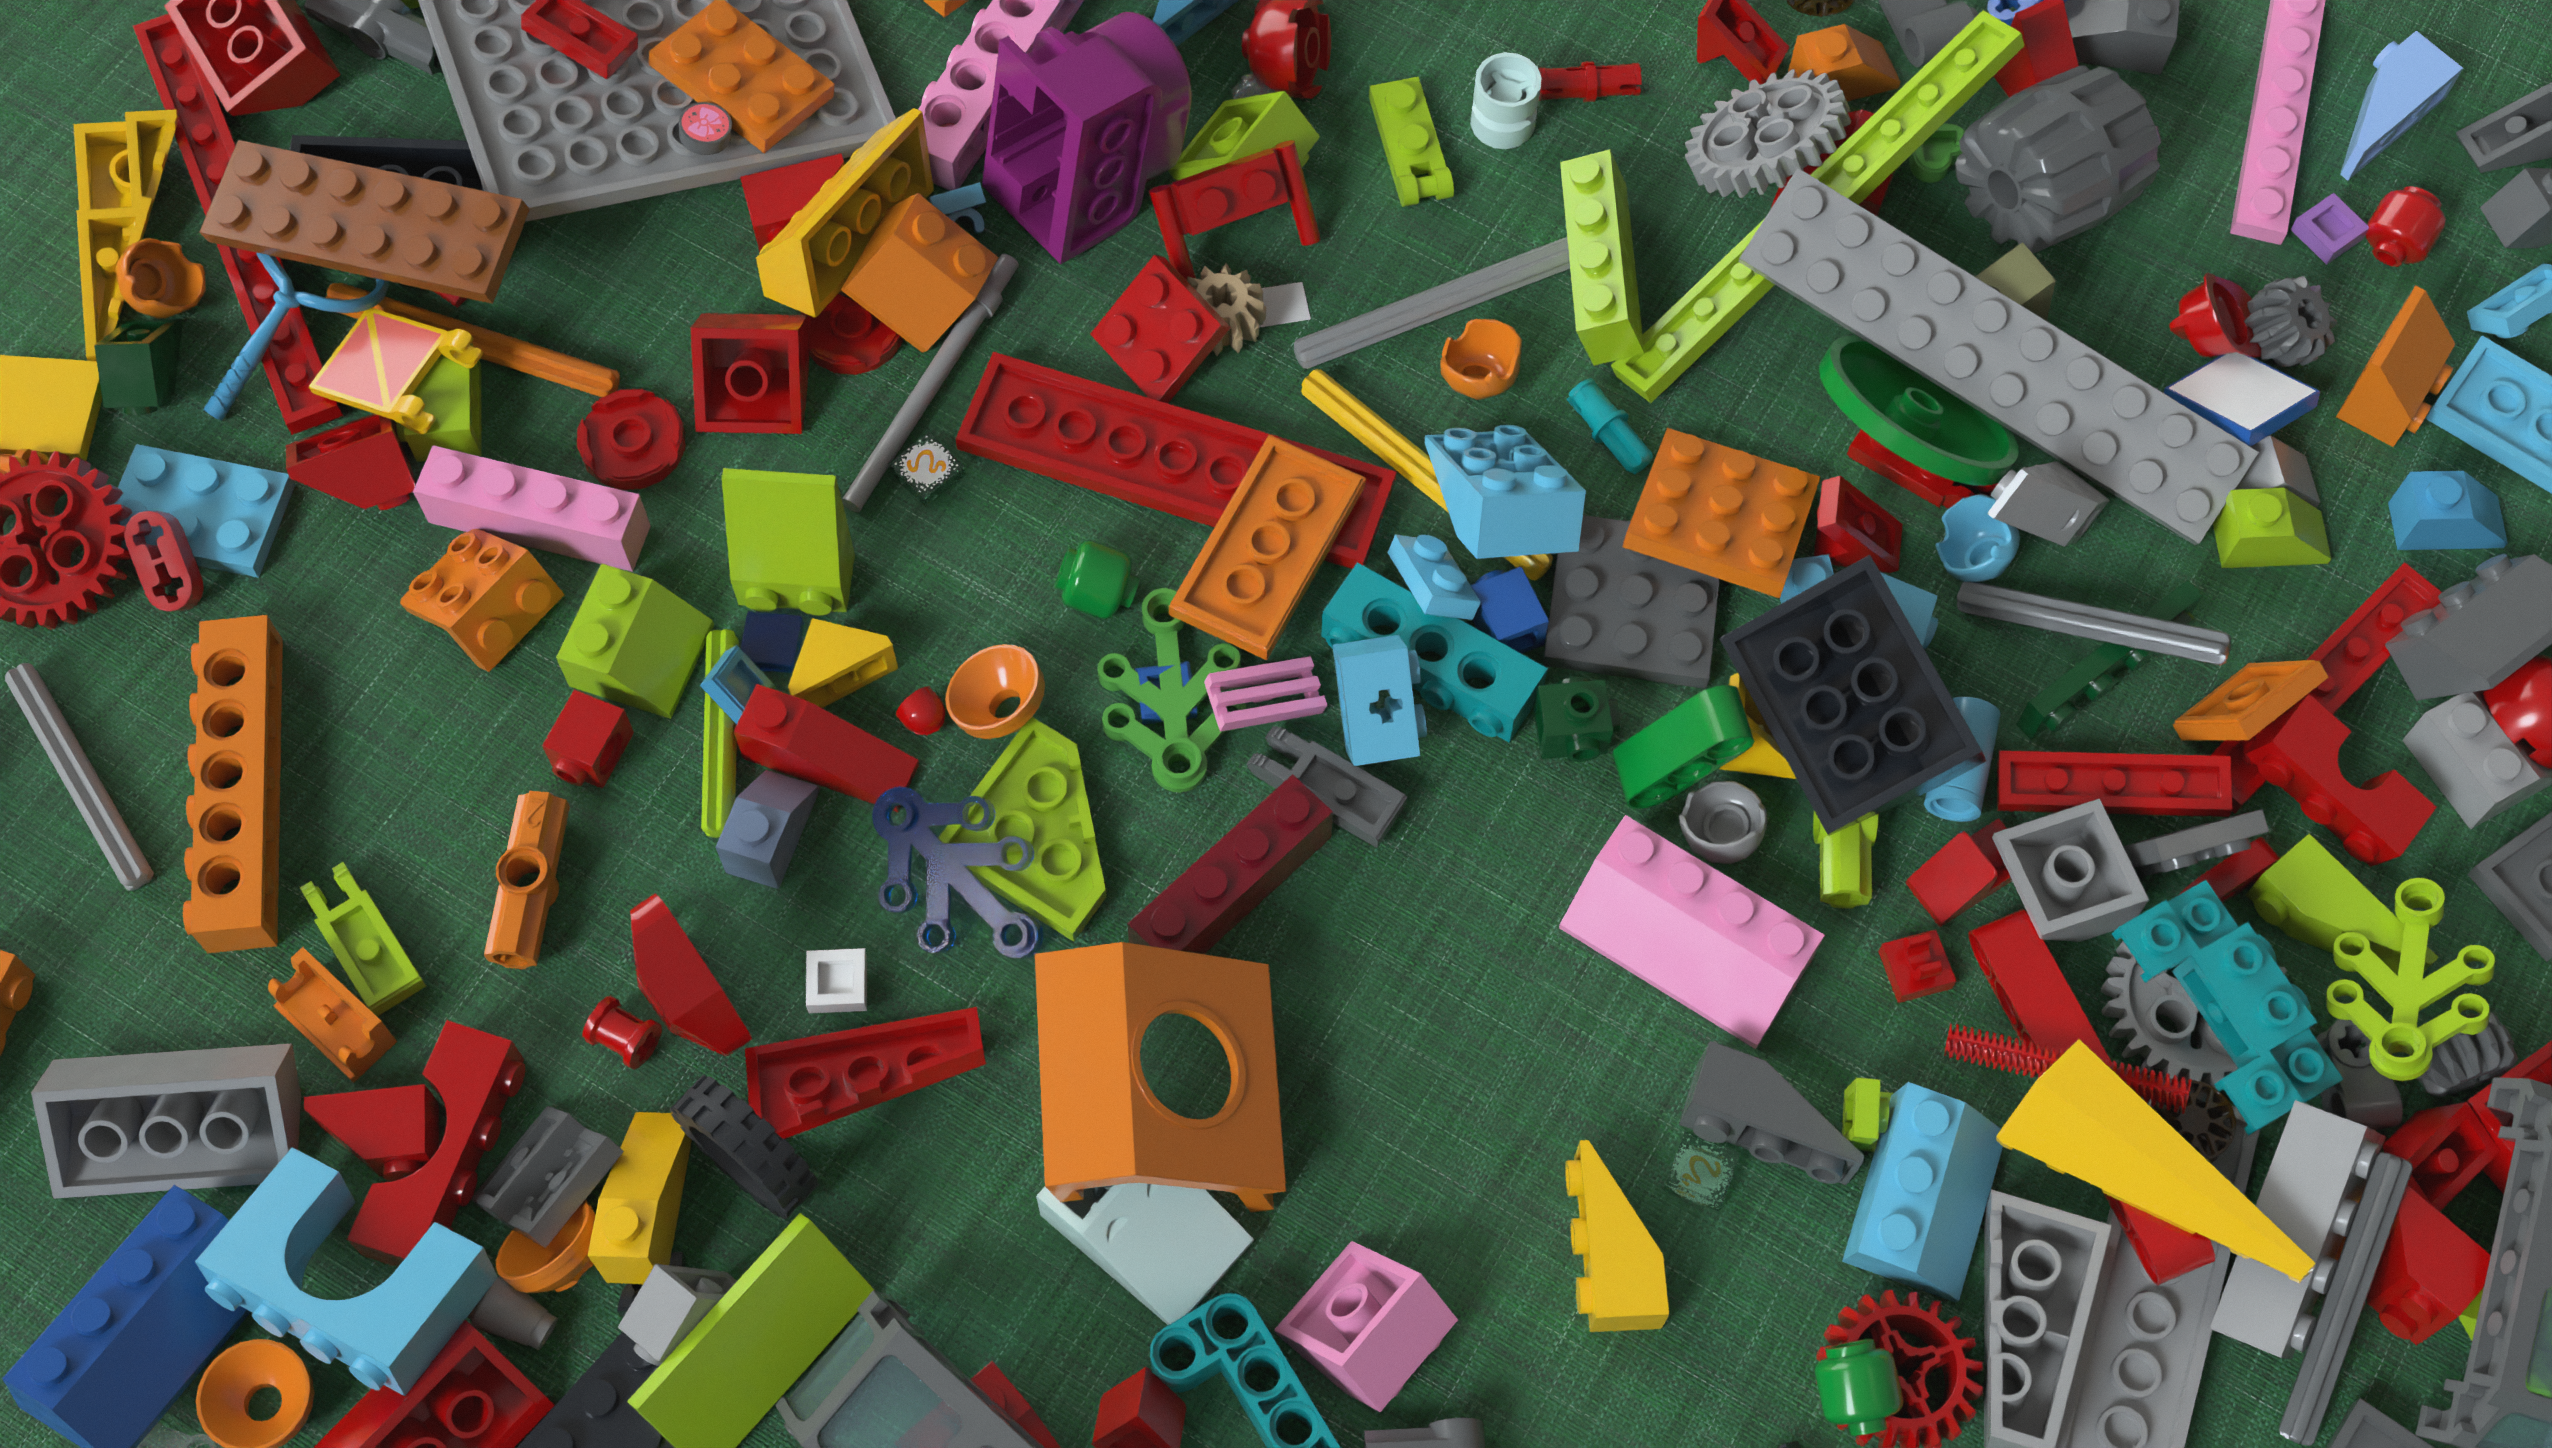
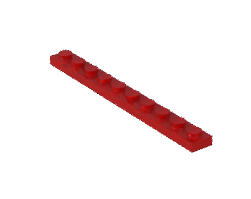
M168 13L134 25L133 28L164 109L177 110L178 123L174 135L206 216L236 143L216 92ZM217 244L250 333L253 335L276 302L273 296L279 290V287L258 258L256 252ZM276 257V259L279 261V263L286 272L282 259L280 257ZM300 306L290 308L280 323L261 361L285 424L291 435L339 418L343 414L337 401L313 394L308 388L323 368V363Z

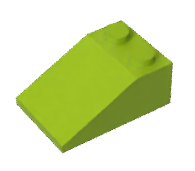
M723 468L722 489L730 580L738 605H745L752 610L769 612L776 608L800 609L807 614L818 616L827 615L831 611L847 612L855 552L836 476Z

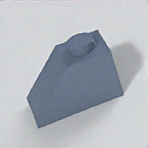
M765 770L737 796L715 847L725 872L779 889L820 791L819 786Z

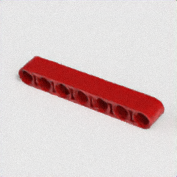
M2018 910L1968 932L1974 956L2021 1043L2023 1039L2026 1040V1047L2028 1048L2030 1041H2032L2034 1049L2040 1043L2041 1051L2044 1050L2045 1045H2048L2049 1053L2054 1046L2056 1047V1054H2058L2060 1048L2065 1053L2080 1039L2103 1062H2105V1059H2108L2109 1067L2112 1065L2109 1056L2043 939L2039 938L2025 910ZM2103 1193L2143 1268L2157 1286L2215 1261L2214 1249L2209 1238L2198 1233L2191 1234Z

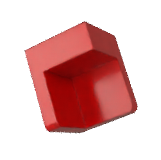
M1146 1366L1102 1395L1092 1445L1095 1448H1180L1186 1405Z

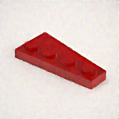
M977 1007L745 1048L749 1105L761 1119L764 1118L775 1128V1132L784 1139L986 1064Z

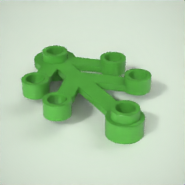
M1160 588L1150 592L1142 603L1143 624L1150 633L1155 635L1158 667L1174 665L1159 674L1160 689L1149 681L1140 685L1138 673L1131 668L1128 659L1118 653H1110L1101 658L1098 663V679L1105 689L1110 691L1122 690L1138 703H1144L1156 712L1160 719L1164 721L1165 739L1138 722L1133 709L1124 703H1114L1108 706L1103 712L1102 724L1104 733L1108 738L1114 741L1127 740L1152 759V774L1161 787L1168 791L1179 793L1190 791L1201 784L1207 773L1205 754L1225 733V731L1220 732L1213 712L1188 737L1186 719L1191 714L1190 712L1193 708L1197 707L1208 695L1204 684L1208 674L1240 668L1241 658L1238 649L1233 645L1227 643L1217 644L1209 651L1208 661L1183 687L1177 633L1184 627L1185 622L1177 618L1170 622H1158L1155 620L1158 614L1169 613V605L1177 593L1172 589ZM1224 656L1234 661L1227 668L1218 667L1214 662L1217 658ZM1117 666L1122 668L1124 673L1120 677L1111 678L1105 674V671L1110 667ZM1245 703L1231 705L1238 710L1246 709ZM1116 716H1123L1129 720V723L1122 728H1115L1109 722ZM1177 761H1183L1190 767L1184 773H1174L1169 769L1171 764Z

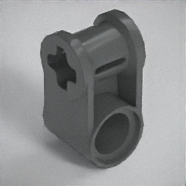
M2337 1020L2328 1031L2316 1037L2323 1050L2328 1051L2327 1056L2343 1077L2342 1081L2320 1094L2323 1111L2367 1126L2373 1130L2398 1126L2403 1115L2400 1093L2392 1079L2381 1075L2372 1066L2369 1058L2371 1040L2351 1020ZM2366 1042V1046L2360 1050L2358 1046Z

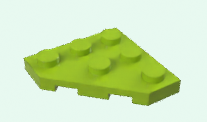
M1032 717L1020 729L932 846L935 855L1074 942L1106 899V888L1077 744Z

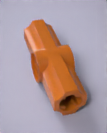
M529 791L527 794L518 795L507 850L499 858L496 865V877L499 887L484 956L489 962L500 964L506 968L526 970L527 967L537 966L548 910L555 902L559 893L556 872L570 805L566 799L556 797L549 792ZM533 872L540 873L533 884L526 887L516 886L518 880L523 875Z

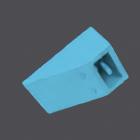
M1500 425L1495 427L1494 431L1474 432L1466 428H1450L1445 430L1444 434L1425 435L1424 443L1456 535L1476 559L1579 551L1586 490L1524 428L1515 425Z

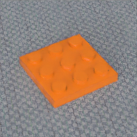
M1667 428L1626 532L1622 547L1780 599L1820 476Z

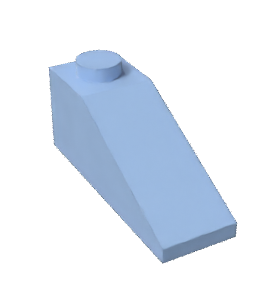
M2417 31L2400 45L2395 41L2388 44L2373 62V66L2377 68V71L2367 87L2340 173L2346 180L2351 179L2447 97L2463 70V67Z

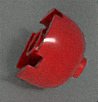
M1272 0L1258 11L1250 28L1244 31L1241 45L1242 54L1245 59H1248L1250 70L1259 84L1271 93L1285 91L1289 97L1312 99L1320 92L1322 85H1312L1318 67L1328 71L1331 52L1328 14H1320L1317 5L1324 4L1322 0Z
M2536 655L2493 689L2485 690L2483 694L2492 716L2507 737L2514 744L2525 738L2536 749L2528 757L2537 764L2552 769V657Z

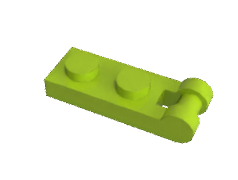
M1419 77L1371 85L1369 100L1402 207L1419 204V198L1435 196L1437 200L1453 197L1452 175L1450 169L1446 167ZM1428 173L1429 175L1426 177L1415 178V175Z

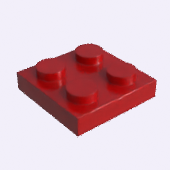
M1153 255L1090 335L1149 398L1169 403L1231 327L1165 257Z

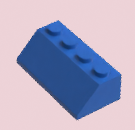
M174 1184L2 1378L18 1407L81 1448H137L251 1313L240 1305L235 1311H231L215 1302L206 1293L205 1287L209 1283L195 1263L229 1220L222 1213Z

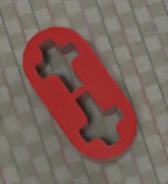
M143 511L131 517L124 533L125 542L149 602L157 609L167 612L190 610L196 606L202 598L203 580L183 527L178 519L170 513L162 511ZM152 527H162L164 535L157 539V545L147 544L145 536L152 532ZM171 578H181L183 580L184 587L177 590V596H167L165 592V587L172 583Z
M2260 837L2250 843V849L2236 852L2194 880L2180 894L2207 880L2222 904L2256 883L2261 875L2275 864L2280 857L2266 840Z

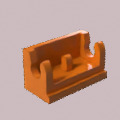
M302 947L291 957L292 967L296 970L294 976L284 984L275 978L269 981L268 991L277 1001L273 1006L354 1083L397 1040L371 1010Z

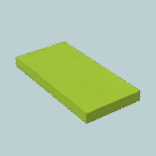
M799 1213L627 1402L674 1448H736L858 1312V1307L874 1289L810 1219Z

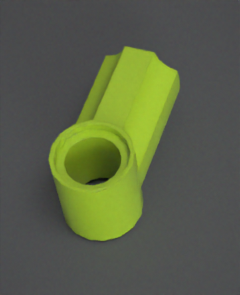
M1814 811L1813 838L1815 844H1820L1821 902L1828 903L1834 908L1849 909L1869 904L1872 898L1871 848L1876 841L1878 814L1828 836Z

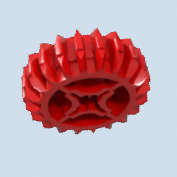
M1892 1289L1883 1292L1880 1306L1874 1298L1866 1294L1858 1301V1311L1848 1306H1845L1840 1311L1838 1318L1842 1326L1830 1324L1823 1335L1832 1346L1858 1341L1861 1337L1868 1334L1870 1339H1874L1876 1348L1885 1349L1892 1354L1897 1370L1905 1368L1910 1370L1918 1367L1906 1381L1902 1376H1898L1903 1396V1406L1899 1413L1901 1416L1907 1415L1909 1419L1892 1415L1885 1417L1887 1429L1856 1436L1857 1445L1865 1446L1875 1435L1879 1437L1878 1448H1894L1896 1440L1899 1441L1900 1448H1919V1441L1924 1448H1941V1435L1951 1441L1955 1440L1962 1433L1958 1421L1969 1422L1975 1416L1976 1410L1968 1401L1977 1400L1983 1393V1387L1969 1378L1978 1375L1983 1370V1362L1976 1359H1968L1964 1356L1976 1346L1975 1338L1964 1337L1958 1340L1954 1335L1955 1331L1962 1324L1961 1317L1954 1316L1946 1324L1937 1318L1942 1311L1941 1301H1933L1924 1311L1919 1309L1920 1298L1917 1291L1909 1292L1902 1306H1900L1897 1295ZM1898 1330L1915 1335L1924 1341L1928 1347L1916 1348L1905 1343ZM1830 1345L1820 1347L1816 1355L1818 1361L1827 1358L1825 1348L1830 1347ZM1942 1366L1945 1380L1944 1395L1938 1410L1931 1414L1925 1401L1929 1397L1925 1386V1377L1930 1375L1934 1369ZM1848 1424L1836 1425L1840 1430L1848 1428Z

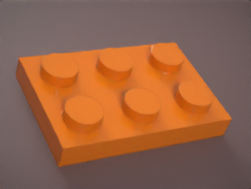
M714 0L649 51V66L696 102L713 103L726 110L732 121V129L764 154L834 97L835 83L725 0Z

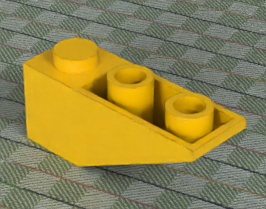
M1581 1140L1579 1141L1574 1160H1567L1565 1165L1568 1196L1578 1197L1579 1218L1571 1219L1572 1251L1574 1255L1583 1254L1585 1277L1576 1278L1578 1313L1588 1314L1590 1332L1662 1329L1669 1316L1663 1253L1590 1141Z

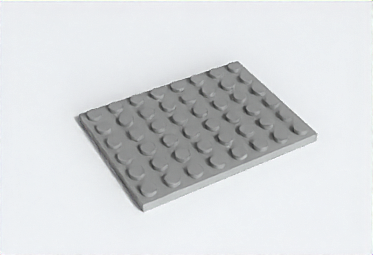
M418 0L483 189L486 192L522 199L530 209L525 222L737 180L741 176L842 153L843 158L851 157L854 151L861 148L876 131L896 119L847 0H725L835 83L832 99L765 154L732 129L729 145L723 151L713 155L693 153L681 143L679 138V117L685 108L698 102L649 66V51L714 0H581L638 34V49L608 80L521 29V14L535 0Z

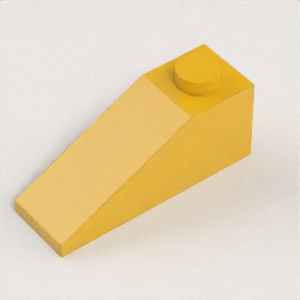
M635 1112L620 1147L624 1152L613 1164L600 1194L588 1257L606 1283L644 1284L655 1264H670L692 1139L680 1128L681 1125L674 1120L671 1115L672 1113Z

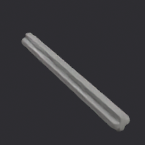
M1567 237L1296 339L1294 342L1296 359L1302 368L1308 369L1570 269Z

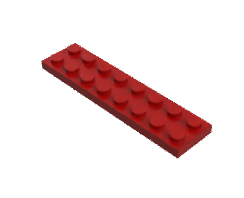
M993 352L955 440L957 450L1215 527L1269 434ZM1272 435L1366 478L1363 492L1324 561L1351 569L1354 568L1357 562L1365 566L1396 482V471Z

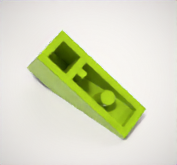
M2310 834L2265 871L2246 894L2254 903L2258 914L2266 922L2278 926L2287 936L2333 953L2334 941L2342 933L2358 932L2364 935L2370 942V949L2398 976L2405 924L2400 922L2383 903ZM2428 946L2424 972L2439 958ZM2348 948L2342 951L2351 956L2361 953L2360 950L2355 948Z

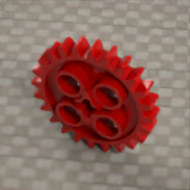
M33 450L29 457V465L25 460L15 455L9 456L10 472L7 473L0 469L1 620L11 623L16 618L18 625L33 629L38 621L40 626L55 629L58 616L62 621L73 625L77 624L78 607L92 614L97 613V605L93 598L97 594L113 599L115 595L107 582L110 577L118 580H126L127 575L116 565L118 560L131 559L129 551L121 547L122 541L125 540L124 533L126 527L120 525V522L128 518L132 514V510L121 504H114L120 499L123 492L111 484L106 485L109 478L106 473L96 468L90 471L91 464L78 457H75L70 462V457L59 451H54L49 459L47 455ZM67 494L68 503L65 510L58 516H55L54 507L57 500ZM29 496H31V499H30L31 510L29 509V506H28V503H27V499H28ZM15 513V527L10 533L4 535V523L10 515ZM83 544V559L79 564L72 567L70 560L72 552L76 547ZM31 563L33 571L31 578L26 584L21 586L19 581L20 573L25 566ZM56 570H57V571H58V574H59V577H60V581H59L58 584L55 585L56 579H57V578H56Z

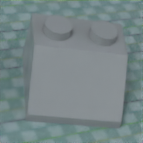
M2485 690L2458 694L2425 712L2402 740L2470 830L2552 785V769L2537 764L2528 757L2536 749L2525 738L2514 744L2496 722L2484 699L2483 692Z
M2100 799L1996 832L1992 836L2040 939L2081 942L2114 931L2119 926L2137 917L2149 901Z

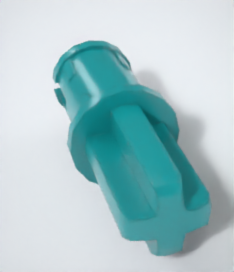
M1593 378L1580 382L1569 392L1568 395L1570 397L1567 398V401L1593 431L1591 437L1596 443L1603 442L1626 471L1633 474L1639 473L1652 461V452L1627 423L1628 414L1624 410H1618L1609 401Z

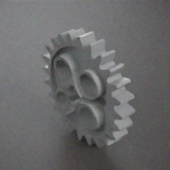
M1793 69L1783 79L1779 80L1775 73H1771L1766 83L1759 85L1755 79L1751 80L1749 90L1741 92L1740 90L1733 89L1731 91L1733 99L1728 102L1716 101L1714 103L1717 109L1715 113L1702 114L1700 118L1703 125L1691 128L1690 132L1693 139L1685 142L1688 150L1685 158L1698 185L1704 184L1708 193L1718 189L1721 196L1726 197L1736 189L1739 198H1743L1751 188L1756 187L1759 195H1762L1771 183L1775 182L1779 188L1785 187L1786 178L1793 175L1797 168L1804 171L1803 168L1807 165L1821 166L1822 161L1819 155L1821 153H1834L1837 149L1833 141L1846 138L1847 135L1843 127L1851 124V119L1848 115V112L1851 110L1837 80L1830 81L1826 73L1815 77L1813 70L1809 69L1798 78L1795 69Z
M2122 941L2116 949L2120 957H2113L2105 969L2113 978H2108L2101 987L2103 994L2115 998L2108 1001L2102 1009V1015L2119 1018V1022L2108 1033L2110 1038H2128L2130 1043L2121 1054L2124 1058L2132 1057L2139 1053L2145 1058L2140 1068V1074L2143 1068H2146L2147 1073L2157 1067L2162 1070L2163 1079L2166 1073L2170 1074V1081L2174 1075H2177L2178 1078L2185 1077V1080L2203 1081V1083L2210 1084L2216 1089L2214 1084L2237 1070L2238 1067L2203 1016L2200 1015L2197 1019L2199 1010L2178 979L2170 977L2164 972L2145 983L2140 976L2144 973L2143 969L2124 941ZM2279 967L2283 974L2287 972L2285 967ZM2156 1015H2163L2171 1019L2175 1023L2178 1033H2171L2160 1027L2156 1020ZM2194 1027L2198 1049H2193L2190 1045L2191 1032L2194 1030Z

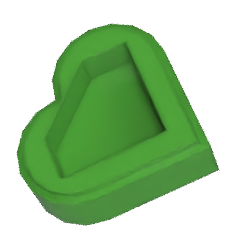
M1946 123L1940 126L1908 157L1912 174L1917 179L1929 183L1939 182L1945 178L1950 166L1955 165L1957 157L1962 154L1959 141L1965 131L1955 124Z

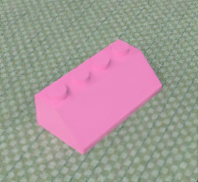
M1627 815L1623 817L1596 857L1559 925V929L1754 1049L1757 1048L1810 965L1824 937V934Z

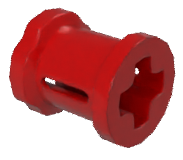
M610 995L601 1000L589 1015L582 1037L593 1046L601 1043L623 1056V1063L635 1070L642 1066L652 1055L660 1040L662 1026L652 1019L644 1022L622 1009L620 1001Z

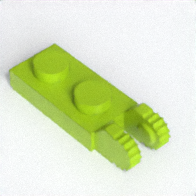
M344 862L333 867L332 870L334 872V879L341 890L347 893L350 898L349 900L330 910L325 895L312 881L301 886L300 889L318 917L314 920L366 1006L376 1016H379L425 988L426 985L368 892L361 890Z

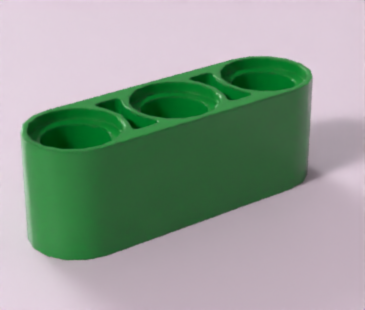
M1722 685L1701 691L1614 749L1612 755L1628 807L1644 809L1670 800L1746 752L1753 746L1754 739L1737 687Z

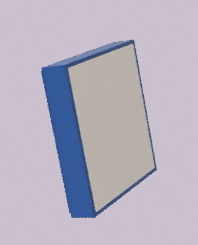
M2231 353L2213 359L2165 387L2164 394L2251 447L2317 407L2320 391L2253 357Z

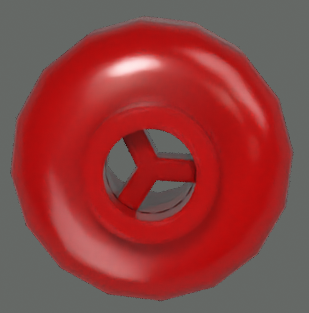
M2407 186L2403 190H2394L2386 194L2367 223L2369 230L2365 237L2374 248L2372 251L2374 257L2380 262L2393 267H2399L2402 263L2416 264L2425 260L2445 228L2446 218L2441 210L2442 204L2439 199L2430 192L2414 186Z

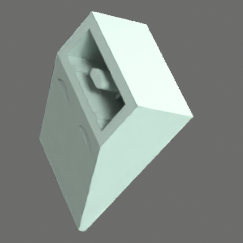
M1127 1183L1084 1189L1083 1200L1060 1202L1046 1187L1036 1196L1041 1217L1167 1325L1193 1311L1254 1241L1206 1189Z

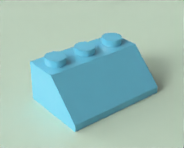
M1907 1082L1893 1093L1889 1102L1888 1127L1886 1133H1880L1842 1262L1955 1303L1958 1302L2003 1148L1996 1141V1136L2001 1128L1966 1102Z

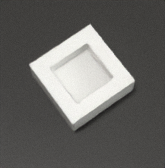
M865 948L807 951L806 1007L808 1013L867 1011V954Z

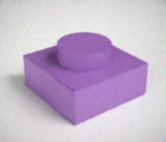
M2334 193L2299 216L2291 228V231L2326 265L2363 240L2369 230V226Z

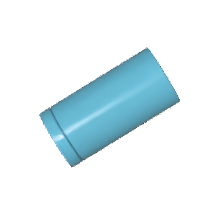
M1955 697L1952 699L1979 744L1986 762L1927 792L1924 806L1931 814L1950 821L1967 822L1976 820L1981 815L2001 714L1996 706L1985 700L1973 697Z

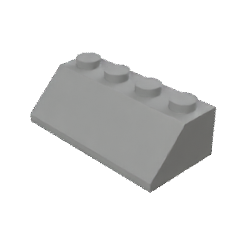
M292 1043L57 1059L51 1062L31 1092L53 1199L169 1191L174 1184L183 1190L261 1184L292 1147L298 1150L301 1092Z

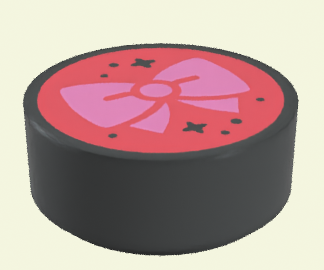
M699 102L688 106L682 111L679 117V138L688 150L700 155H713L723 151L729 145L732 121L727 111L713 103Z

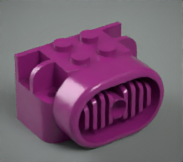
M1124 12L1080 35L1073 31L1064 35L1058 29L1048 27L1036 34L1033 51L1028 54L1009 36L999 40L982 186L1060 264L1126 227L1140 210L1145 184L1172 169L1181 156L1191 109L1192 91L1185 63L1177 47L1166 32L1144 15Z

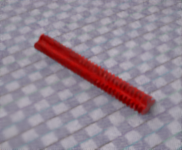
M1951 1023L1944 1056L1949 1052V1058H1953L1956 1054V1060H1960L1964 1056V1062L1971 1058V1063L1974 1064L1978 1059V1065H1982L1986 1061V1067L1993 1063V1069L2001 1065V1070L2003 1071L2008 1066V1072H2012L2016 1068L2015 1074H2019L2023 1070V1076H2026L2030 1071L2031 1078L2035 1077L2036 1074H2038L2039 1078L2064 1054V1050L2060 1048L2059 1053L2056 1054V1047L2053 1046L2049 1053V1047L2045 1045L2044 1050L2041 1051V1044L2038 1043L2036 1049H2034L2032 1041H2030L2027 1048L2026 1040L2024 1039L2019 1046L2018 1038H2015L2014 1043L2011 1044V1036H2008L2006 1042H2004L2003 1034L2000 1035L1997 1041L1996 1033L1993 1032L1991 1039H1989L1988 1031L1985 1032L1984 1037H1981V1029H1978L1977 1034L1974 1035L1973 1027H1971L1969 1033H1967L1966 1026H1963L1962 1031L1959 1032V1024H1956L1955 1029L1952 1030ZM2105 1059L2104 1063L2109 1067V1060ZM2116 1061L2112 1062L2109 1068L2143 1098L2147 1104L2150 1099L2151 1106L2153 1107L2158 1101L2159 1108H2163L2166 1103L2167 1110H2170L2174 1104V1112H2178L2182 1106V1114H2185L2192 1079H2189L2188 1084H2186L2185 1077H2182L2178 1083L2177 1075H2174L2170 1081V1074L2166 1073L2163 1079L2162 1072L2159 1071L2155 1078L2154 1070H2151L2147 1076L2146 1068H2143L2140 1074L2139 1066H2136L2132 1072L2130 1064L2124 1070V1063L2121 1062L2117 1069Z

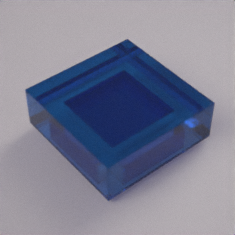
M747 611L741 650L760 670L793 673L799 657L804 629L802 616Z

